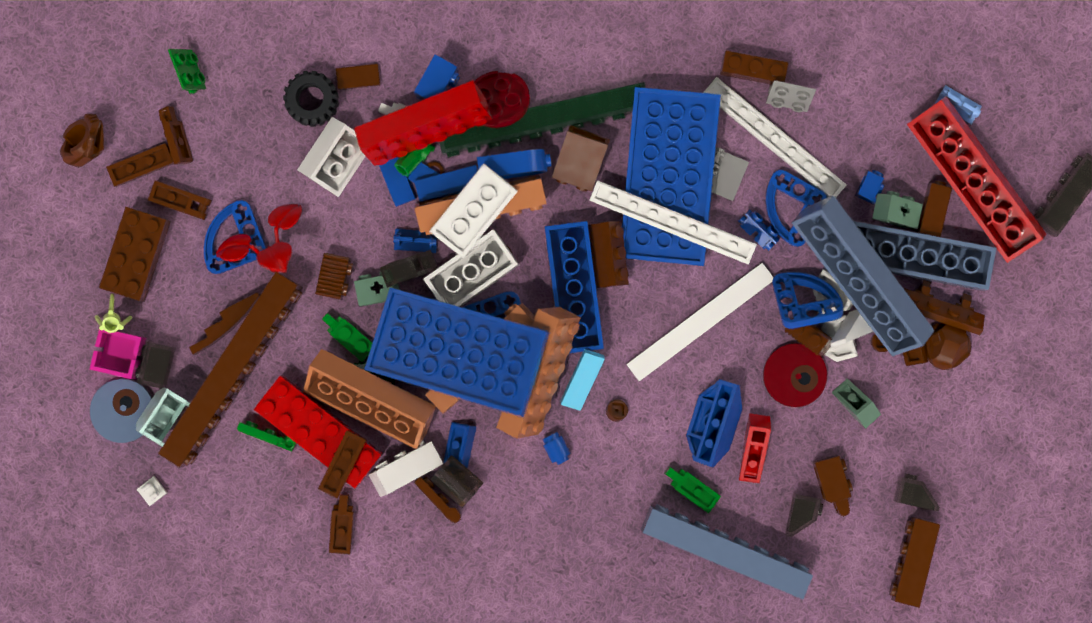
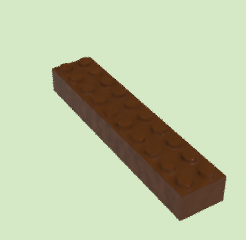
M279 272L274 273L165 444L158 452L160 456L179 468L189 464L192 465L199 455L196 451L201 446H205L210 438L208 435L209 431L212 428L215 429L222 420L219 417L224 410L227 411L234 400L231 397L234 393H239L243 388L245 382L242 380L247 374L250 375L257 365L254 363L257 357H262L268 349L266 343L270 338L274 339L278 334L280 328L277 326L282 320L286 321L291 313L289 308L292 303H297L303 295V292H301L302 286Z

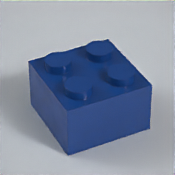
M434 54L414 91L416 98L425 100L450 90L451 87L455 88L460 80L458 67Z

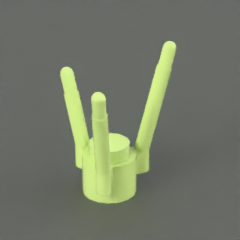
M113 293L110 295L109 311L104 315L103 321L98 315L95 316L99 329L109 333L116 332L118 329L123 330L124 326L132 319V316H128L120 322L119 315L114 313L115 295Z

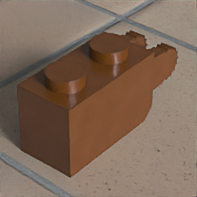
M835 455L812 462L823 499L833 503L838 515L843 517L848 515L850 505L847 498L852 497L850 492L853 491L850 479H846L844 471H847L845 460Z

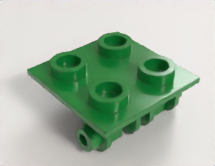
M168 49L182 89L188 91L189 94H194L197 90H205V77L199 70L197 65L198 58L192 49Z

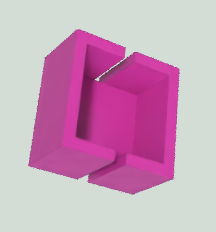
M99 329L95 346L104 347V350L93 352L89 369L128 379H137L141 360H137V358L143 355L147 338L120 331L109 333Z

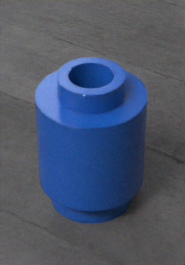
M558 432L542 439L544 442L543 447L552 463L556 462L559 465L569 460L567 455L571 454Z

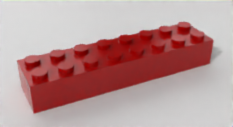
M947 96L907 124L1007 263L1044 239L1046 233Z

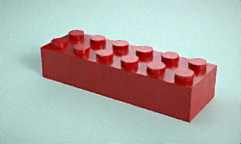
M472 80L357 126L354 130L360 151L376 166L386 164L389 160L396 157H404L416 149H424L427 145L434 142L444 141L447 137L454 134H462L469 128L482 126L487 121L492 120V116L485 96Z
M283 375L278 377L253 409L326 467H329L347 430L360 436ZM366 441L346 482L354 489L357 488L383 453Z

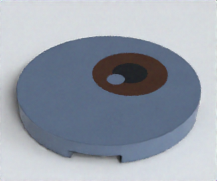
M116 379L101 386L93 396L90 405V418L96 431L105 439L117 443L131 442L142 437L143 434L136 431V423L152 399L149 391L140 383L129 379Z

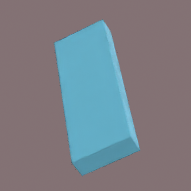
M584 349L560 400L561 405L581 411L605 360L604 355Z

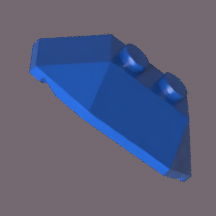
M719 379L714 385L699 395L686 434L693 461L714 467L730 450L742 413L740 385Z

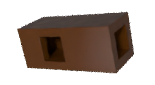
M934 181V183L928 184L916 233L941 237L952 188L947 187V183Z

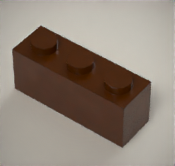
M725 51L720 75L772 85L774 80L785 82L789 62Z
M608 221L588 225L596 288L629 285L622 222Z

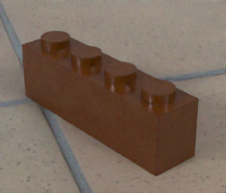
M912 517L911 521H907L905 526V533H908L906 542L902 541L900 546L901 562L896 563L894 574L897 575L896 582L891 584L889 595L892 596L891 600L894 602L920 608L940 524Z

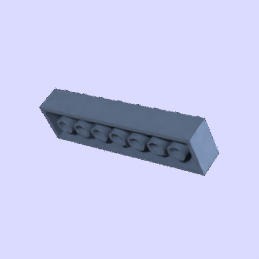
M834 195L804 208L793 220V226L889 353L895 356L923 346L934 332V329Z
M853 221L892 274L980 291L989 290L996 253L995 247Z
M661 505L650 506L641 527V531L644 534L804 599L813 577L808 572L809 568L795 561L793 565L789 564L788 559L776 553L772 557L762 547L757 545L754 548L748 547L749 543L738 537H735L734 540L729 539L730 535L718 529L712 532L709 530L708 525L697 520L693 524L689 522L687 516L677 512L675 516L669 514L670 510Z

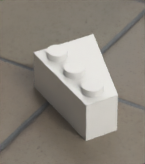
M423 440L417 449L413 448L412 452L407 454L406 451H403L394 456L395 461L388 464L386 460L375 466L377 470L369 474V477L380 497L397 490L443 464L432 441L425 444Z

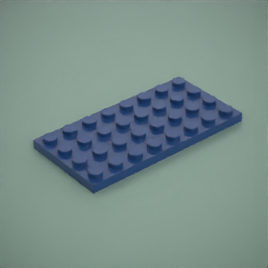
M635 87L626 192L709 225L721 94ZM623 214L622 228L624 231L623 239L626 259L705 266L706 247Z
M390 288L364 370L524 417L549 332Z

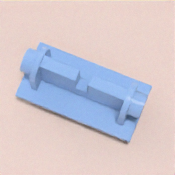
M945 85L935 104L947 96L963 120L972 125L975 118L979 116L982 106Z

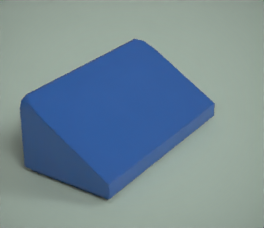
M451 422L444 464L468 468L476 426Z

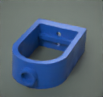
M535 149L477 157L478 170L485 164L501 178L509 179L548 172L547 167H551L550 154H545L544 149Z

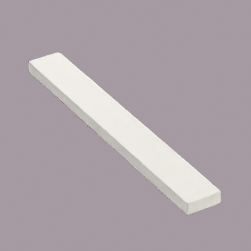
M718 77L703 92L721 94L720 108L813 186L824 192L827 197L834 195L836 198L847 185Z
M598 180L589 200L746 264L750 263L757 245Z
M761 263L626 365L638 381H641L769 285L774 277L765 265Z

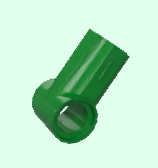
M429 144L424 149L411 151L406 156L400 157L394 166L400 174L408 177L422 161L425 162L427 160L426 157L436 147Z

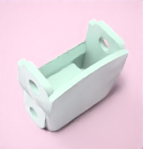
M165 387L158 390L138 419L136 431L163 447L165 444L162 442L184 407L189 406L190 403Z

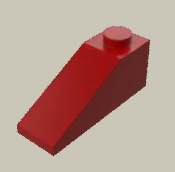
M749 413L739 481L760 483L771 433L770 416Z

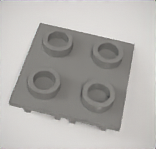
M774 80L772 86L769 87L766 103L771 104L775 108L786 107L791 108L795 112H807L816 89Z
M717 147L712 193L733 201L749 162L724 152L725 150Z

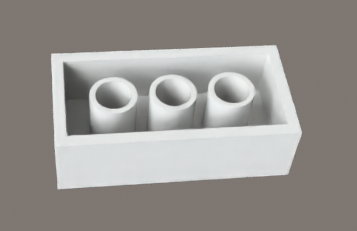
M492 230L480 238L464 258L456 255L425 277L424 281L438 301L461 307L518 267L519 263L496 230Z

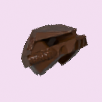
M85 114L84 119L73 122L67 127L63 134L65 141L61 146L60 155L65 163L79 168L103 152V123L96 114Z
M944 323L932 325L934 332L926 341L925 349L927 358L934 367L940 370H950L960 365L971 355V340L965 330Z

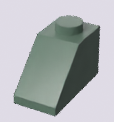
M848 379L831 392L865 429L881 415L873 401Z

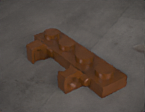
M923 279L919 289L916 288L914 291L904 288L924 317L981 335L984 328L985 315L975 312L974 308L970 307L972 302L971 295L963 293L960 298L961 304L956 303L954 305L936 299L934 295L929 294L931 290L930 284L932 283Z

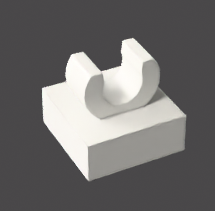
M155 476L137 489L149 506L168 493Z

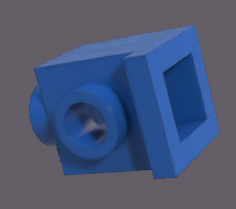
M875 170L866 172L855 196L874 205L876 203V195L881 194L884 188V184H882L884 174Z

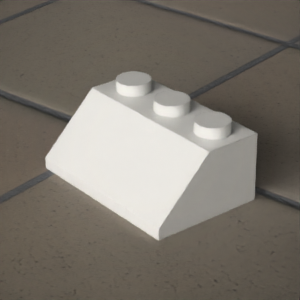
M332 117L297 170L339 197L365 158V155L360 151L355 131Z

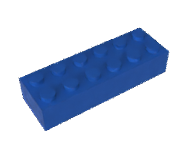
M583 221L545 226L555 307H561L581 317L578 323L579 329L571 343L572 349L570 353L583 352L584 349L590 351L604 349L588 223Z

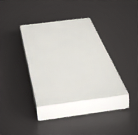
M483 164L429 231L464 258L518 190L487 165Z

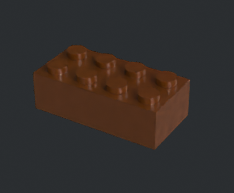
M125 207L99 288L145 302L171 221Z

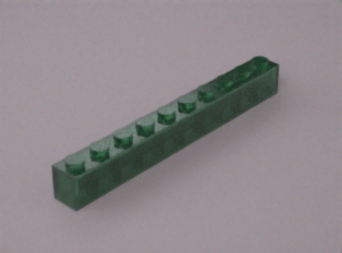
M642 82L528 108L525 115L519 121L506 127L491 128L482 125L469 128L462 134H454L447 137L446 140L439 142L442 155H447V158L460 156L459 152L466 150L470 154L481 151L480 147L489 146V149L501 147L502 142L509 141L510 144L522 142L521 138L530 136V140L543 137L542 133L551 132V135L563 133L564 128H569L570 125L582 129L586 123L592 122V126L605 123L604 119L613 118V121L625 119L626 114L633 113L635 87L646 88L645 83Z

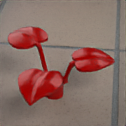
M283 205L277 207L269 214L268 223L270 226H275L276 243L259 251L254 245L250 244L251 237L249 235L237 234L229 237L219 246L216 256L225 261L233 262L244 258L248 254L249 249H252L257 254L258 264L269 269L271 272H286L292 255V247L286 242H279L278 231L279 228L283 230L290 229L298 222L302 214L301 205Z

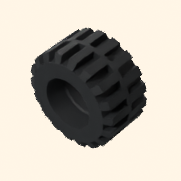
M303 71L301 75H294L296 78L288 81L289 85L288 87L285 86V95H283L284 106L290 116L304 126L316 127L315 125H324L325 121L329 122L331 116L336 114V108L339 107V94L332 81L324 74L317 73V71ZM316 87L323 93V102L317 109L307 111L299 103L300 95L305 89Z

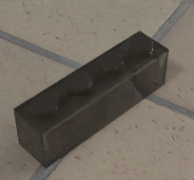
M1089 153L1081 156L1077 155L1071 162L1073 168L1069 173L1065 172L1058 180L1060 183L1059 187L1049 192L1046 196L1048 202L1044 207L1040 206L1033 214L1043 230L1051 237H1057L1092 190V156Z

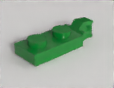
M327 313L322 320L330 326L327 330L330 335L361 362H364L369 356L372 342L347 320L340 316L334 319Z
M247 420L245 424L239 422L237 431L293 452L296 442L287 435L279 438L277 437L278 432L268 428L265 429V432L257 429V424Z
M668 467L664 473L673 480L670 485L707 513H710L721 497L687 471L685 472L681 469L677 473L671 467Z

